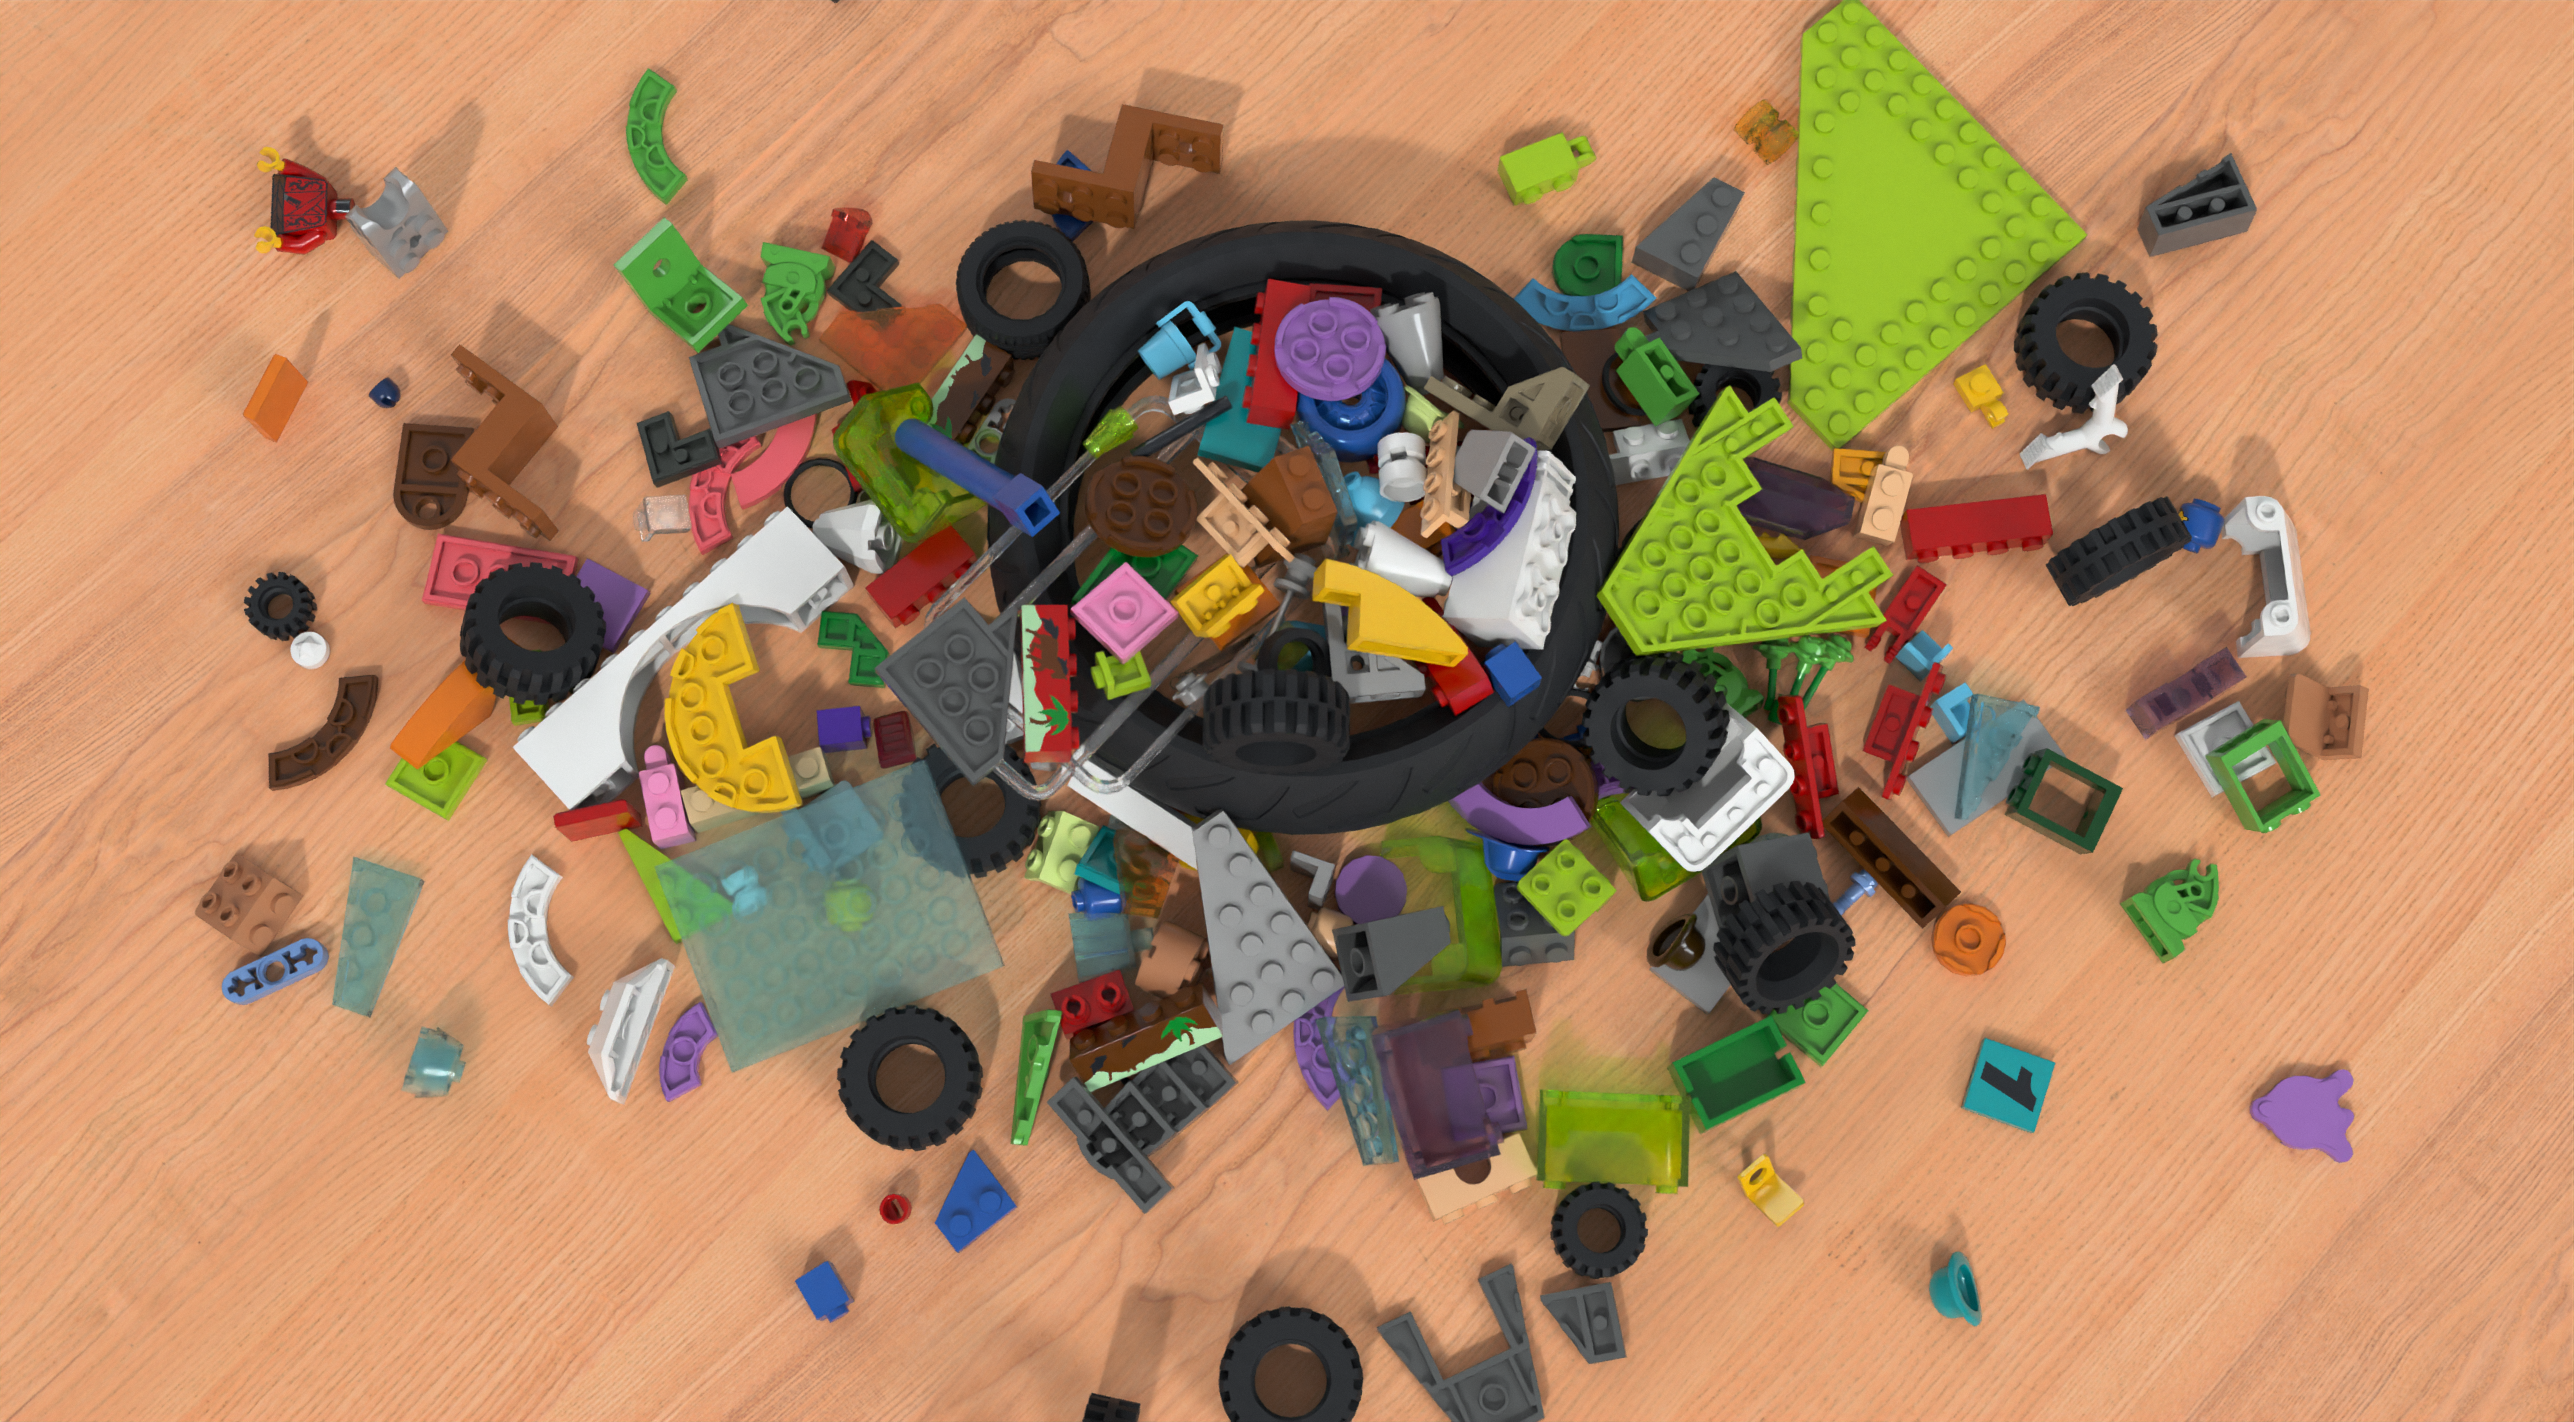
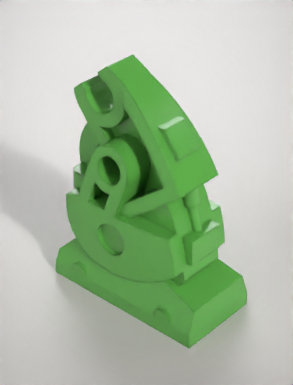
M763 242L761 258L767 267L762 281L766 287V293L764 297L760 298L764 309L763 313L769 325L773 326L777 334L789 346L795 344L790 336L792 330L801 329L804 339L810 337L806 324L811 322L817 315L826 293L825 280L832 278L836 268L830 256Z
M1709 647L1704 652H1697L1695 649L1683 651L1682 655H1684L1682 661L1691 664L1695 660L1702 665L1699 671L1705 677L1711 674L1717 681L1714 686L1715 691H1723L1726 703L1744 718L1762 707L1763 695L1758 690L1748 689V683L1743 673L1726 656L1714 653V647Z
M2193 859L2187 864L2186 870L2171 871L2164 877L2151 882L2142 893L2139 892L2120 903L2162 963L2182 953L2185 950L2182 940L2197 933L2198 930L2196 928L2212 917L2219 899L2217 865L2209 864L2206 866V876H2201L2197 871L2200 860ZM2183 880V883L2180 885H2175L2173 882Z

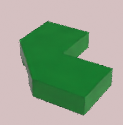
M822 611L818 647L852 651L848 681L850 685L885 688V682L875 672V667L890 655L884 645L876 638L858 614Z

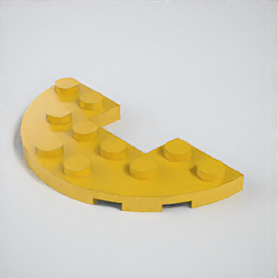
M731 603L708 617L696 629L698 633L693 637L686 649H681L670 673L673 679L669 698H665V725L669 744L676 761L687 778L715 801L732 808L757 813L790 810L803 805L782 738L773 736L748 747L729 689L730 684L760 671L739 605Z

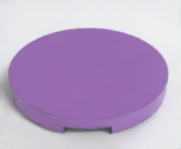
M1329 297V300L1313 301L1305 305L1299 304L1281 321L1275 337V360L1282 377L1298 392L1318 400L1338 401L1362 393L1375 382L1384 365L1386 345L1382 331L1377 325V319L1363 306L1344 298Z

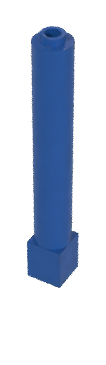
M911 418L903 421L897 428L895 442L901 451L998 509L1005 515L1010 524L1031 537L1036 535L1060 513L1042 485L1021 473L1015 477L924 422Z

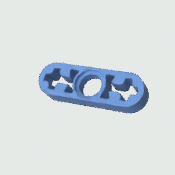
M301 939L230 972L223 980L222 992L229 1001L239 1005L250 1004L321 971L328 962V950L322 943L314 939ZM309 948L317 951V954L313 956L314 962L312 964L306 961L292 964L287 958L290 956L297 961L306 956L305 949ZM274 962H281L285 968L283 977L275 982L269 981L266 976L267 968ZM258 978L263 984L262 988L257 983L246 986L243 996L234 992V989L238 988V980L249 983Z

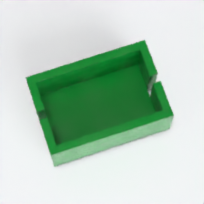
M1772 1015L1672 1062L1667 1067L1681 1097L1689 1095L1691 1099L1685 1105L1700 1135L1806 1083L1791 1052L1782 1056L1779 1060L1777 1059L1775 1053L1781 1051L1787 1044Z

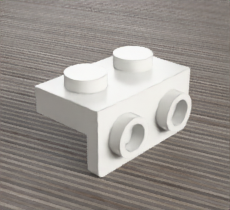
M1205 343L1198 345L1194 369L1173 376L1168 403L1174 415L1181 412L1185 414L1195 413L1201 410L1206 403L1215 400L1217 386L1220 385L1218 376L1222 372V368L1216 353H1209Z

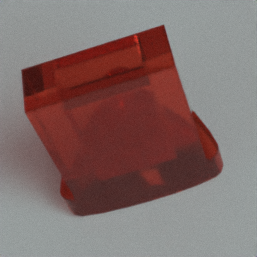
M835 208L832 210L831 217L833 218L821 249L852 263L860 254L866 235L870 231L872 218L868 211L863 209Z

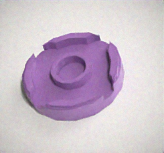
M1366 855L1352 860L1342 869L1336 880L1335 898L1339 911L1351 917L1355 925L1400 915L1406 903L1407 885L1403 873L1393 862L1380 856Z

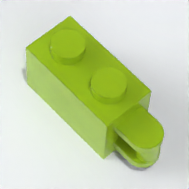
M1563 132L1500 156L1497 171L1514 206L1523 202L1524 204H1531L1542 198L1545 193L1553 190L1561 192L1570 188L1577 180L1579 169L1593 163L1596 160V156L1586 136H1580L1567 141ZM1578 151L1580 156L1575 158L1572 152Z

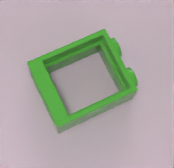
M2263 719L2205 755L2245 830L2261 833L2273 831L2281 825L2280 820L2290 814L2296 815L2307 810L2311 806L2310 801L2321 795L2281 720ZM2268 745L2292 790L2256 812L2232 767Z

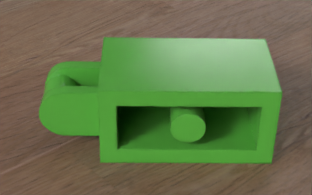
M1630 327L1615 343V350L1623 361L1616 372L1655 427L1679 416L1699 395L1697 389L1660 337L1649 342L1641 330Z

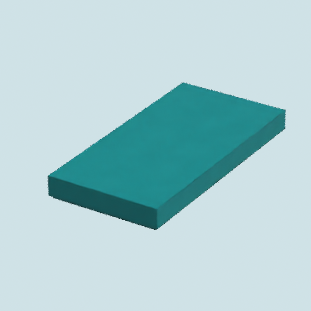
M1235 327L1220 375V385L1217 386L1214 400L1216 401L1226 395L1233 408L1206 423L1197 455L1259 473L1274 458L1281 429L1246 423L1248 409L1242 408V400L1245 386L1252 385V377L1246 376L1249 355H1256L1257 346L1250 344L1251 331Z

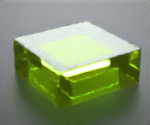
M1256 833V840L1260 845L1259 848L1270 873L1283 868L1284 860L1272 833Z

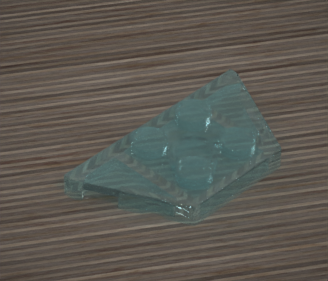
M1306 420L1291 424L1298 449L1309 445L1338 511L1328 537L1334 560L1349 556L1350 551L1347 544L1353 543L1354 530H1356L1358 521L1335 450L1328 443L1324 442L1317 431L1310 434L1309 425Z

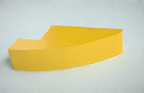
M1325 559L1315 570L1312 601L1348 607L1346 649L1455 667L1468 655V647L1452 628L1424 602L1397 584L1359 567Z

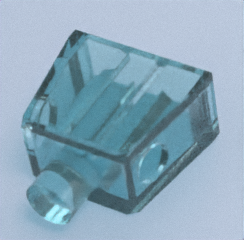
M1069 914L1079 983L1120 969L1121 974L1137 969L1135 952L1150 950L1153 947L1151 945L1154 938L1153 927L1131 930L1128 914Z

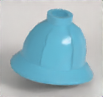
M1351 472L1340 481V486L1343 490L1339 496V506L1343 520L1346 523L1345 538L1347 543L1354 547L1355 537L1359 528H1365L1373 520L1391 528L1403 510L1405 502H1394L1380 494L1378 478L1360 476L1359 472Z

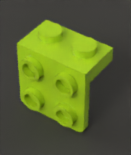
M1564 839L1517 883L1518 891L1562 936H1569L1595 911L1598 912L1617 891L1606 876L1600 873L1568 839Z

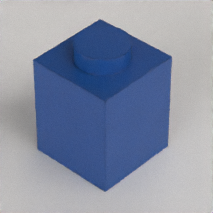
M1516 641L1508 647L1500 644L1485 656L1487 661L1484 662L1483 670L1487 674L1492 686L1508 707L1539 687L1542 677Z
M830 1261L822 1263L795 1280L817 1320L824 1321L828 1319L832 1323L849 1312L847 1306L854 1302L838 1271Z

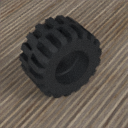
M1705 364L1694 382V387L1699 392V395L1688 407L1689 414H1694L1692 419L1694 427L1700 426L1717 398L1715 392L1729 385L1744 390L1751 397L1754 408L1748 411V413L1774 397L1780 404L1782 392H1778L1781 384L1779 378L1772 379L1775 371L1767 372Z
M1600 1181L1591 1182L1587 1185L1583 1184L1569 1193L1557 1206L1551 1221V1240L1554 1241V1250L1557 1256L1560 1255L1563 1259L1562 1263L1567 1268L1570 1267L1575 1270L1576 1274L1589 1276L1591 1279L1609 1278L1632 1266L1646 1246L1644 1244L1645 1238L1648 1237V1228H1645L1647 1218L1645 1212L1642 1213L1639 1208L1641 1205L1639 1201L1629 1196L1630 1192L1625 1188L1619 1189L1615 1187L1616 1184L1610 1182L1602 1184ZM1594 1208H1601L1610 1212L1616 1218L1620 1227L1618 1243L1613 1249L1603 1253H1596L1586 1248L1580 1241L1577 1233V1224L1580 1217L1586 1211Z

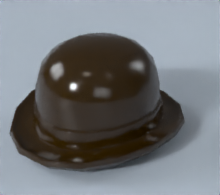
M1696 914L1679 916L1668 922L1655 934L1647 948V962L1650 966L1660 967L1666 965L1675 971H1685L1699 962L1704 954L1706 943L1701 932L1695 926L1697 921Z

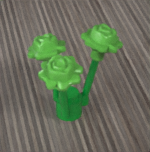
M1830 633L1826 639L1804 635L1798 642L1790 641L1789 643L1788 638L1766 640L1762 641L1761 644L1753 645V650L1759 651L1763 657L1767 658L1766 669H1769L1768 692L1763 708L1770 711L1767 720L1781 725L1777 715L1779 704L1778 699H1775L1777 670H1781L1782 659L1794 652L1799 659L1796 667L1798 673L1789 695H1798L1805 675L1810 673L1813 664L1821 666L1802 698L1805 711L1827 671H1831L1836 662L1852 663L1854 661V656L1850 652L1852 644L1846 638Z

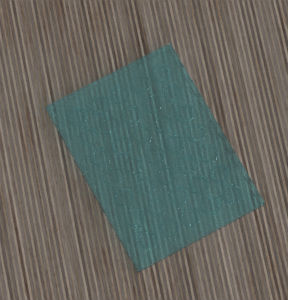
M926 760L911 764L655 866L731 1072L746 1068L863 1022L873 1015H881L885 1013V1009L899 1008L1005 966Z

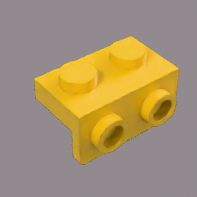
M1225 554L1170 602L1196 637L1217 638L1230 628L1231 624L1229 621L1237 614H1245L1254 608L1258 603L1256 598L1265 590L1261 584H1252L1233 556Z

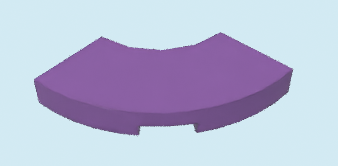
M702 1002L691 1007L677 1020L668 1034L662 1056H660V1083L667 1102H671L702 1085L698 1072L700 1057L707 1045L719 1036Z

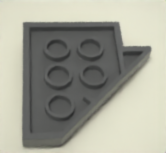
M1737 271L1643 311L1645 322L1653 331V333L1645 336L1647 340L1651 342L1660 337L1672 356L1678 361L1772 372L1802 358L1801 347Z
M730 324L718 334L721 346L689 357L712 434L719 449L852 401L839 365Z
M964 597L876 666L875 672L972 786H975L1001 765L1004 759L1018 609L1012 606L988 625Z

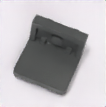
M1518 882L1498 883L1493 887L1500 930V960L1502 967L1574 960L1575 930L1569 936L1560 935L1518 891Z

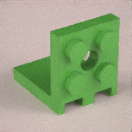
M665 217L614 264V267L648 312L697 353L748 306L738 293L699 262L674 225ZM662 259L660 266L653 270L655 264ZM701 304L706 305L702 311L693 313L697 306Z

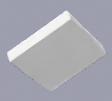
M2239 701L2175 735L2176 740L2211 797L2224 792L2205 755L2253 726ZM2265 746L2232 768L2239 781L2242 782L2277 762L2267 746Z

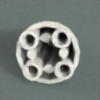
M1373 520L1365 528H1359L1354 541V548L1358 549L1355 564L1349 563L1350 565L1375 573L1397 584L1416 597H1435L1436 595L1445 596L1447 594L1453 576H1450L1445 571L1443 560L1381 522Z

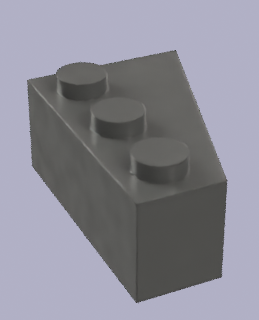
M2230 153L2222 158L2219 164L2208 171L2205 169L2198 173L2196 178L2182 187L2179 185L2146 206L2137 230L2149 257L2247 232L2257 212V208Z
M1713 177L1636 246L1631 263L1687 291L1695 289L1734 219L1745 192Z

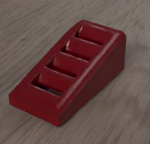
M899 711L874 718L873 725L880 767L886 769L915 761V739L908 712Z

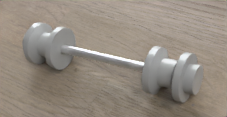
M1295 553V558L1290 563L1284 559L1283 563L1288 568L1285 578H1276L1274 586L1286 594L1266 639L1275 631H1278L1293 596L1305 600L1309 598L1310 592L1305 586L1309 578H1314V572L1317 569L1314 566L1316 563L1314 559L1301 553ZM1257 660L1255 665L1240 661L1237 668L1241 673L1247 670L1258 671Z

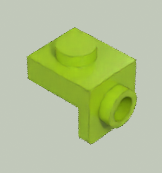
M1104 651L1095 654V666L1091 667V674L1096 688L1104 689L1107 700L1151 687V679L1140 651L1124 665L1114 656L1106 658Z

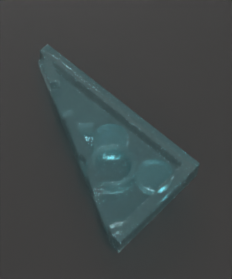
M1983 694L1971 695L1954 819H1968L1969 815L1977 809L1983 800L1980 798L1990 781L1996 780L2010 758L2011 750L2017 747L2023 738L2020 734L2030 719L2036 718L2040 707Z

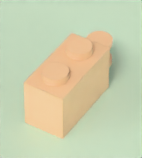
M1899 445L1892 447L1884 454L1882 464H1878L1871 469L1853 537L1884 546H1889L1895 542L1913 473L1906 472L1909 453L1905 447Z

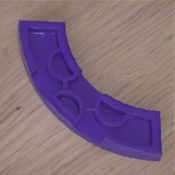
M1531 437L1523 440L1535 447L1536 450L1505 512L1502 513L1487 504L1482 513L1477 512L1458 531L1441 539L1445 571L1450 576L1465 571L1486 557L1510 533L1520 518L1531 495L1537 470V444Z

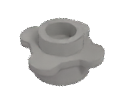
M1190 672L1175 685L1178 691L1172 696L1173 700L1179 698L1186 706L1197 700L1209 688V685L1204 680L1207 677V673L1204 672L1196 676L1193 672Z

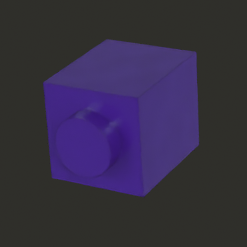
M860 706L817 710L819 746L824 753L867 749L866 738L872 737V724L870 716H865Z

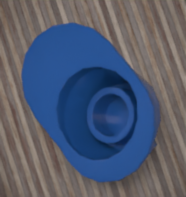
M1465 828L1466 832L1483 839L1484 863L1486 867L1496 877L1504 880L1519 881L1536 866L1540 852L1549 851V847L1509 843L1496 839L1482 831Z

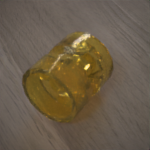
M1764 99L1755 104L1742 116L1736 124L1734 131L1747 145L1754 144L1753 151L1766 165H1770L1790 149L1798 139L1799 133L1786 119L1779 121L1780 113ZM1771 131L1772 133L1765 138L1764 136H1766Z

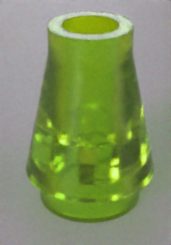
M1118 406L1114 411L1109 409L1089 437L1082 443L1095 459H1098L1104 453L1134 438L1133 433L1139 427L1124 408Z

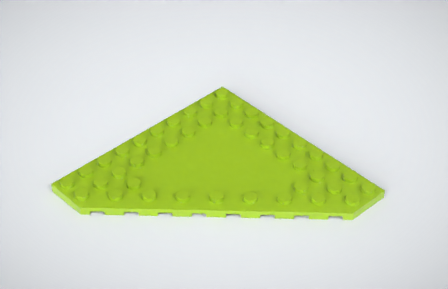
M1843 0L1804 32L1800 39L1801 68L1799 71L1798 95L1800 98L1797 123L1798 154L1795 179V238L1792 263L1793 295L1791 297L1790 324L1791 336L1801 347L1802 358L1789 364L1790 379L1787 404L1831 450L1834 448L1842 449L2079 245L2087 236L2085 231L1860 0Z

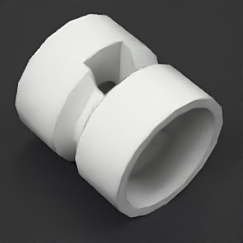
M1407 432L1385 436L1377 444L1378 466L1380 467V494L1394 502L1418 500L1425 495L1423 485L1427 478L1425 441L1422 437Z

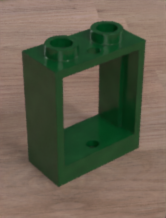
M2048 748L2030 753L2022 765L2021 772L2024 775L2019 786L2015 785L2008 794L2006 804L2009 806L2005 815L2078 854L2093 853L2123 788ZM2049 765L2095 789L2075 833L2028 809Z

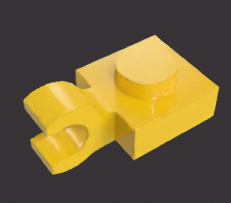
M1986 364L1955 379L1953 385L1971 413L1981 409L1992 429L2005 423L2004 418L2009 413L2003 403L1998 401L2004 392Z

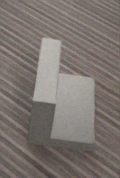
M1293 851L1290 858V870L1314 879L1308 895V907L1320 910L1324 906L1334 878L1335 864Z

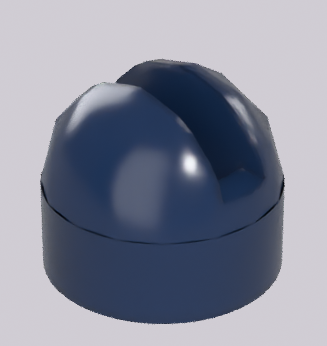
M387 377L371 390L369 397L382 408H393L396 402L400 400L401 392L398 386Z

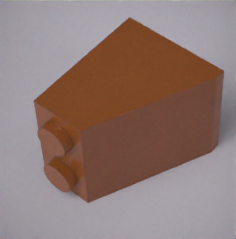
M1309 445L1274 457L1241 489L1249 498L1244 504L1248 509L1255 505L1270 520L1265 525L1268 530L1271 531L1276 527L1291 542L1286 548L1293 556L1295 553H1303L1326 545L1338 511ZM1268 543L1253 559L1257 568L1285 558Z

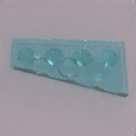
M353 857L332 1005L369 1018L371 1017L424 885V880Z

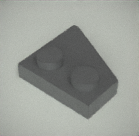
M1612 1282L1540 1295L1541 1302L1547 1307L1588 1364L1627 1357Z

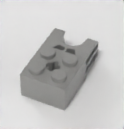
M395 167L383 178L385 181L384 191L374 204L367 208H360L358 205H355L344 217L368 251L400 279L405 273L413 271L419 264L420 259L430 249H434L441 244L448 230L418 186Z

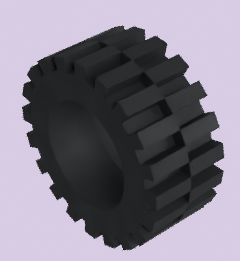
M1791 881L1788 888L1783 883L1773 885V892L1767 894L1763 889L1755 893L1757 899L1752 903H1749L1747 900L1743 901L1739 905L1741 912L1738 915L1730 913L1725 919L1729 925L1728 928H1720L1716 935L1720 942L1714 943L1715 962L1744 1005H1747L1754 1012L1759 1009L1762 1014L1769 1015L1774 1008L1777 1014L1786 1013L1790 1005L1796 1010L1804 1006L1805 999L1809 997L1813 1001L1822 996L1819 992L1822 988L1826 986L1828 989H1831L1837 983L1834 979L1836 974L1844 975L1848 969L1844 961H1851L1854 956V952L1851 947L1856 946L1855 938L1852 935L1854 933L1820 887L1816 888L1810 882H1806L1803 886L1800 881ZM1794 938V939H1793L1790 943H1788L1785 947H1783L1782 949H1780V950H1778V951L1772 953V952H1773L1777 947H1779L1781 944H1783L1784 942H1786V941H1788V940Z

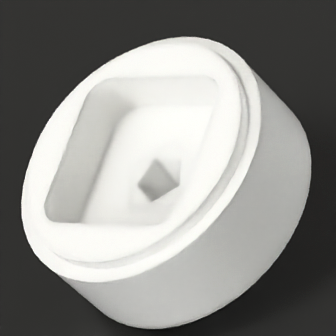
M304 632L293 640L290 651L293 660L306 669H316L327 661L330 647L321 635L315 632Z

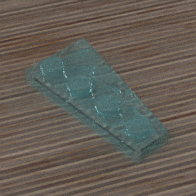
M1340 1016L1316 1019L1315 1021L1363 1166L1399 1162L1377 1017Z

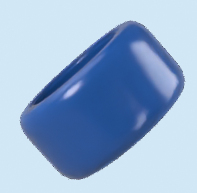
M1386 358L1375 382L1365 391L1353 397L1359 400L1355 405H1347L1341 400H1318L1298 392L1295 411L1297 425L1305 441L1316 452L1326 458L1339 462H1361L1373 458L1374 454L1378 453L1377 444L1382 438L1400 432L1406 405L1405 389L1397 370Z

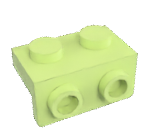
M1049 811L1040 821L1038 826L1039 837L1036 846L1026 859L1025 867L1027 871L1025 878L1030 881H1040L1068 894L1077 890V883L1080 879L1079 876L1074 874L1077 864L1096 837L1100 827L1065 811Z

